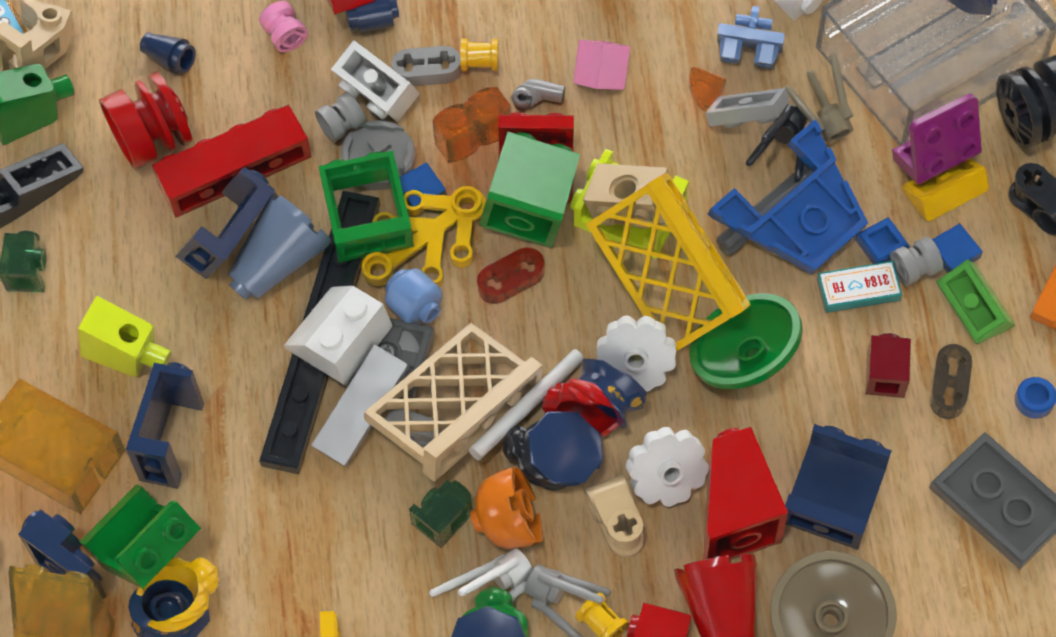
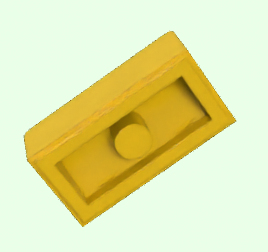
M972 158L920 184L911 180L902 185V191L927 222L976 198L989 189L985 167Z

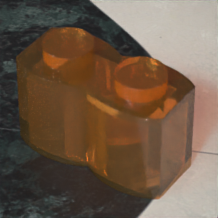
M498 87L481 89L471 95L465 103L455 104L443 109L432 120L435 145L448 163L462 161L474 154L479 146H486L499 141L498 115H509L511 113V106Z

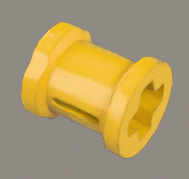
M461 38V71H467L469 67L491 68L492 71H498L499 39H492L491 42H469L467 38Z
M601 592L597 593L604 598L601 604L587 600L575 614V619L579 623L584 622L597 637H621L629 627V622L624 617L620 619L605 603L606 597Z

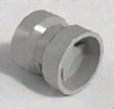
M345 92L337 97L336 103L333 105H324L315 111V116L321 129L334 143L343 138L347 130L351 128L358 129L366 123V118L360 105L349 92Z
M928 236L915 241L914 245L910 248L903 246L890 253V261L894 263L897 277L905 286L918 282L920 276L924 274L931 276L943 270V260L935 242Z

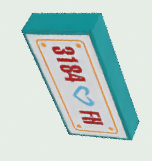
M893 261L822 272L817 275V283L825 313L901 301L902 291Z

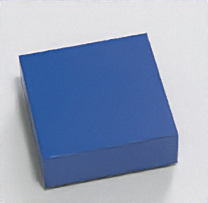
M427 162L399 177L403 195L410 190H418L423 194L447 196L446 188ZM417 195L408 197L409 206L414 207L421 202V198Z
M889 217L857 233L855 239L872 264L889 262L891 251L903 246L906 248L910 247Z
M960 223L932 239L940 251L943 268L947 273L967 259L975 262L981 258L983 253Z

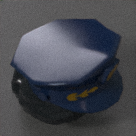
M547 412L540 421L531 424L527 429L522 426L511 429L503 440V453L505 457L512 462H517L518 467L529 482L551 491L585 483L592 473L600 468L604 457L601 433L590 425L578 412Z

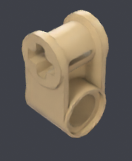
M619 475L584 489L590 511L595 521L599 523L611 551L617 556L624 558L634 557L640 553L644 546V524L624 476ZM623 530H626L629 536H625Z

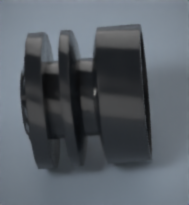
M1056 55L1035 62L1032 68L1024 66L1016 69L1015 72L1011 71L1000 75L996 82V96L1003 121L1014 140L1025 149L1038 145L1040 141L1045 142L1053 139L1056 133Z

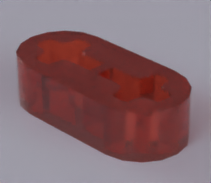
M524 247L486 266L477 276L479 296L487 303L499 304L536 285L544 276L545 265L543 255L534 248ZM521 263L534 264V271L529 272L526 268L521 269ZM493 279L496 283L501 282V288L496 290L493 286L488 287V281Z

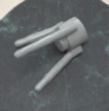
M540 564L536 565L524 589V593L534 597L531 607L543 612L569 637H583L548 604L550 602L557 604L565 591L601 604L604 598L596 593L601 592L604 596H609L611 590L565 575L555 569L550 570Z

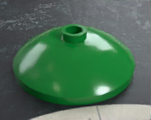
M758 293L746 295L751 304L747 309L691 342L689 358L698 377L706 384L716 388L740 389L762 383L777 374L786 366L797 351L803 334L801 317L791 302L774 294ZM716 309L706 319L713 320L722 314L721 309Z

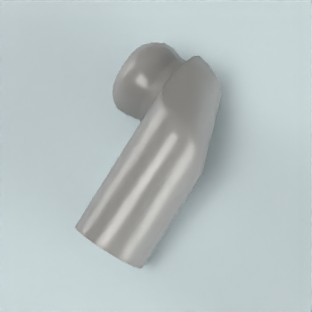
M530 79L513 91L511 100L514 106L519 109H528L542 100L561 104L564 99L566 86L539 79Z

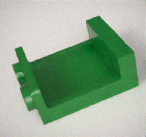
M136 484L79 543L104 570L143 589L201 528L178 502L170 501L166 506L160 505L142 486Z

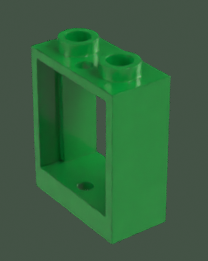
M393 150L388 152H371L364 157L349 160L337 159L328 164L318 166L339 262L363 258L373 252L386 253L414 247L411 224ZM389 180L397 217L342 229L333 191Z

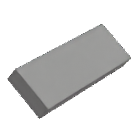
M374 344L311 446L347 467L372 428V425L364 420V412L402 380L410 366Z

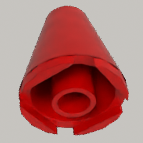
M740 554L742 562L732 563L729 556H720L683 565L684 570L674 569L675 579L700 637H755L757 563L754 554Z

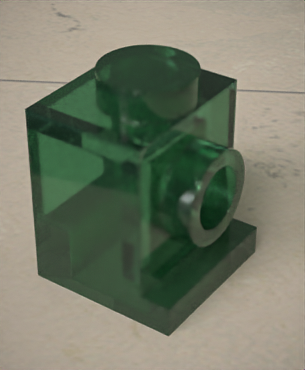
M24 230L18 233H4L0 258V279L7 292H45V284L40 271H45L47 255L46 250L40 247L39 234L33 231Z
M446 480L439 489L434 487L424 496L421 501V508L415 504L409 508L411 525L442 548L471 517L470 512L473 510L471 493L460 482L454 480L451 483Z

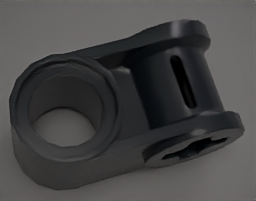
M1024 164L1017 170L1015 181L1009 188V200L1016 208L1036 222L1044 232L1056 236V178L1039 164ZM1038 175L1039 178H1038V181L1036 182V181H1034V180H1035L1036 176ZM1020 192L1023 193L1021 199L1019 198Z

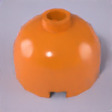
M519 467L507 468L486 478L479 486L475 496L476 509L470 512L476 532H484L490 542L502 549H522L543 540L541 515L539 512L534 516L531 501L536 500L528 479Z

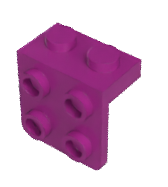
M969 93L914 120L909 126L910 141L892 149L893 161L917 184H920L981 153L978 99Z

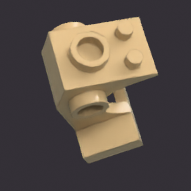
M19 0L22 13L21 24L29 28L30 31L22 34L5 21L0 24V72L32 64H40L45 70L67 52L73 37L71 10L57 5L40 2V0Z

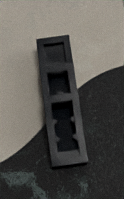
M64 143L0 169V228L26 214L83 173L84 167Z

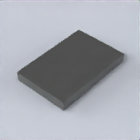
M986 432L940 473L929 486L939 498L1019 570L1056 535V494Z

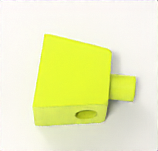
M98 296L93 300L78 327L81 357L132 377L139 375L144 364L153 368L154 363L167 365L172 354L171 350L154 343V326Z

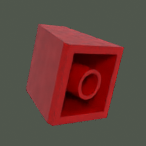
M751 426L741 430L739 428H729L719 433L712 441L708 471L703 560L720 556H729V559L733 560L741 557L740 554H750L782 543L788 511Z

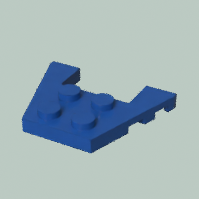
M815 119L793 137L788 144L792 151L813 171L807 179L764 216H761L735 188L711 207L707 213L717 222L811 275L868 224L848 181L843 180L835 164L837 159L832 149L827 148L821 136L822 129Z

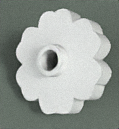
M623 316L618 321L609 323L606 336L601 337L597 341V360H604L616 369L631 375L646 392L664 384L666 372L673 370L676 366L675 340L666 337V326L661 322H655L650 316H643L637 322L630 316Z
M663 427L658 431L647 433L643 444L634 446L630 450L629 459L626 462V469L631 476L630 485L635 494L641 497L647 504H653L661 500L663 505L667 507L687 501L690 498L691 489L700 488L704 485L705 476L709 471V465L703 457L705 454L703 445L688 430H681L674 434L671 428Z

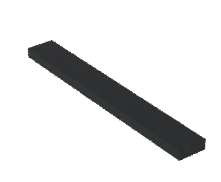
M343 191L337 208L341 228L372 223L380 207L379 197ZM332 228L329 234L332 242L324 250L303 321L331 287H356L364 257L339 262ZM293 353L259 462L261 467L299 474L329 375Z

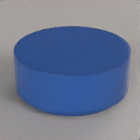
M1030 377L1022 381L1015 394L1017 409L1029 418L1038 419L1047 416L1053 410L1056 403V390L1054 386L1046 379L1040 377Z

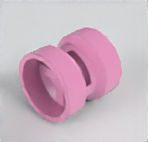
M278 1L269 5L259 17L260 25L266 33L271 34V41L279 52H289L298 48L308 36L307 28L302 21L295 19L296 12L287 1Z

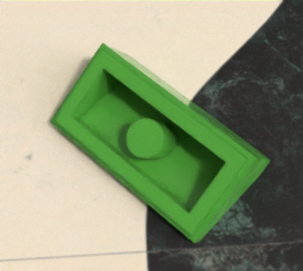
M967 259L936 281L976 344L984 342L1015 326L1014 321L984 275L972 261Z

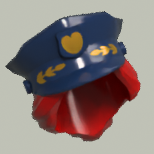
M583 359L581 376L578 379H569L567 383H557L554 387L549 388L543 397L542 409L545 414L547 412H578L590 425L601 433V437H604L618 427L623 429L627 427V414L630 411L644 408L647 392L631 375L616 369L606 361Z

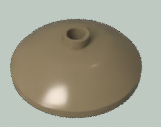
M828 551L806 556L795 562L784 572L772 595L770 619L775 637H893L897 611L894 596L888 583L872 565L851 554ZM827 614L835 616L838 622L837 625H826L823 622V616Z

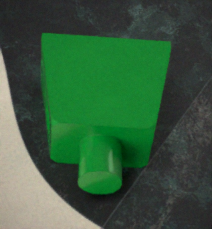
M32 64L0 72V141L2 145L9 144L46 127L58 119L56 101L74 95V88L67 74L50 80L40 64Z

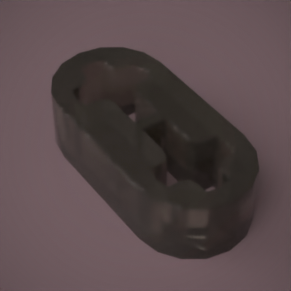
M949 344L942 347L934 364L930 407L938 417L944 419L958 417L965 408L969 394L972 356L965 347L958 344ZM949 358L957 359V365L959 366L955 376L949 375ZM947 387L953 388V405L945 404V398L943 397Z

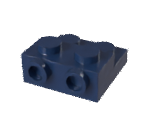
M41 509L31 513L25 519L22 530L18 535L35 564L97 608L107 597L100 584L103 578L93 569L95 563L81 551L80 547L82 545L79 543L80 540L72 533L75 528L59 514H55L52 518Z

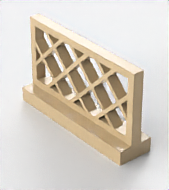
M470 323L364 412V420L422 463V473L435 482L469 452V448L541 380L543 365L532 357L523 361L474 324ZM472 339L483 347L484 353H461V347ZM440 364H457L458 375L435 376V368ZM462 364H485V375H463ZM490 364H507L514 370L508 375H491ZM431 386V398H408V391L413 387ZM436 386H459V398H436ZM464 386H486L487 393L483 397L465 398ZM460 408V416L456 420L438 421L437 409ZM387 409H404V421H387L380 415ZM409 409H432L433 421H409ZM433 431L434 439L423 448L410 439V432Z

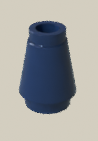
M148 32L140 41V51L172 73H185L194 64L196 50L187 39Z

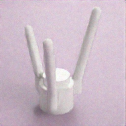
M516 548L506 555L501 554L491 562L431 589L429 595L435 597L471 581L458 590L460 596H465L488 582L495 580L501 589L506 590L508 587L512 589L509 593L512 596L513 603L524 592L526 580L529 578L533 568L525 555Z

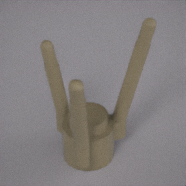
M831 53L829 58L840 108L837 103H829L812 70L807 72V76L822 106V109L817 112L819 118L814 115L790 85L785 86L787 94L811 123L815 119L819 123L826 142H834L850 134L853 131V126L849 119L854 116L848 105L837 55Z

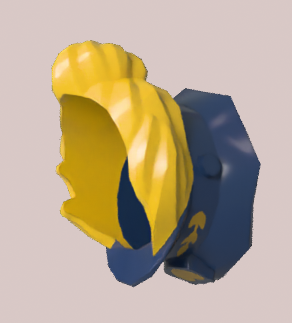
M198 557L192 562L184 561L181 558H173L143 589L138 587L131 595L128 606L132 619L131 626L137 637H197L210 621L208 610L209 594L214 593L218 587V568L203 557Z

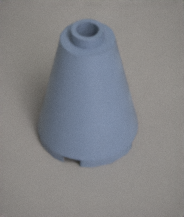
M274 192L264 205L228 273L233 279L229 286L245 300L250 295L258 299L325 250L332 241L322 229L318 233L313 229L312 220L281 195L278 197Z

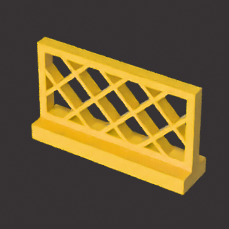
M668 172L655 178L635 193L586 223L643 316H650L656 322L658 319L654 313L661 314L660 322L666 325L667 316L688 321L685 337L676 342V351L728 319L733 318L751 305ZM647 194L656 206L654 222L633 217L636 201ZM629 206L627 216L617 214ZM661 216L667 225L659 224ZM609 218L625 221L622 241L608 240L599 225ZM632 223L652 228L648 249L627 244ZM658 229L672 232L677 239L675 255L654 251ZM613 247L620 248L619 255L616 254ZM682 249L688 258L680 257ZM626 250L646 255L642 275L629 273L623 265ZM652 256L673 261L669 282L648 277ZM679 263L694 266L698 273L696 288L675 284ZM633 280L641 281L639 289ZM703 282L709 290V292L701 290ZM647 283L667 288L663 308L650 306L646 302L644 293ZM673 289L694 294L690 315L669 310ZM699 297L714 299L722 314L713 320L695 317ZM694 323L703 325L692 332Z

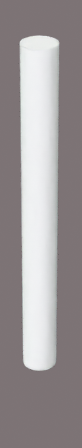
M573 349L469 448V453L476 460H481L543 400L549 388L554 387L557 383H561L582 363L583 355L578 350Z

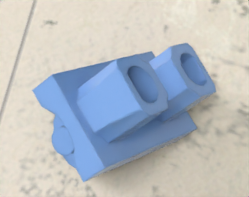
M752 6L751 16L736 14L735 25L719 23L717 43H720V61L739 63L742 47L756 49L754 66L773 69L778 52L782 53L785 33L767 31L771 30L773 19L760 18V7Z

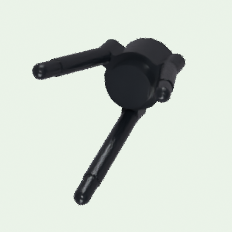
M787 104L746 160L747 166L753 165L774 138L780 143L789 144L790 140L805 128L808 119L797 106ZM797 155L794 180L800 182L804 162Z

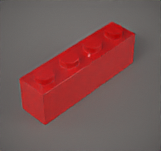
M288 104L279 109H271L261 117L245 124H237L227 132L216 137L203 139L193 147L180 153L169 154L159 162L152 164L157 183L175 218L224 197L225 195L222 194L223 189L243 167L249 171L255 170L267 178L311 158L308 138Z

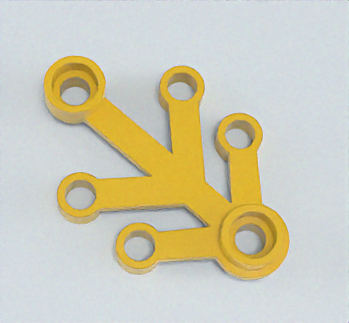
M462 186L456 189L451 196L423 194L418 190L406 192L404 199L408 215L418 216L425 209L445 212L435 219L409 217L412 233H415L412 235L414 247L391 251L387 255L381 252L368 254L362 261V272L365 281L373 286L387 284L388 280L393 276L395 268L427 245L425 266L421 270L426 275L436 273L438 278L433 281L441 287L444 281L441 269L444 234L446 230L456 223V243L450 248L451 262L459 268L469 266L473 261V249L470 245L472 224L481 218L486 203L483 194L471 186ZM417 195L421 198V202L417 206H409L408 197ZM465 203H470L474 206L471 209L460 208ZM380 212L375 215L373 222L396 218L397 216H393L389 212ZM458 251H466L468 253L465 258H457L455 256ZM376 269H382L385 271V273L380 276L372 275V272Z

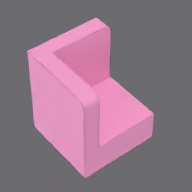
M579 39L574 83L595 89L623 90L626 82L630 46L608 41Z

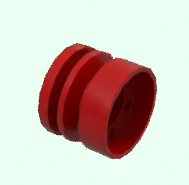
M157 71L148 75L152 93H150L143 81L139 79L134 84L137 100L132 101L123 89H119L99 99L100 107L110 130L134 170L157 160L155 141L159 140L171 153L176 150L171 133H174L183 146L191 143L193 140L188 126V117L175 91L170 88Z

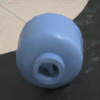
M417 268L401 269L388 280L385 286L386 305L402 321L428 324L439 315L441 311L439 305L442 300L441 288L422 270Z

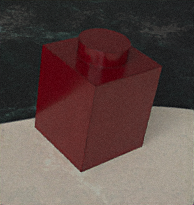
M884 333L879 336L871 335L867 350L865 395L905 398L910 381V338H901L892 333Z

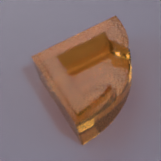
M692 66L689 76V88L698 107L707 112L717 97L722 94L726 86V79Z

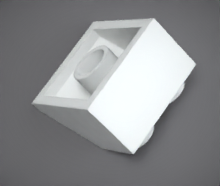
M354 286L331 287L284 344V347L346 386L361 367L374 344L378 346L393 325L383 303Z

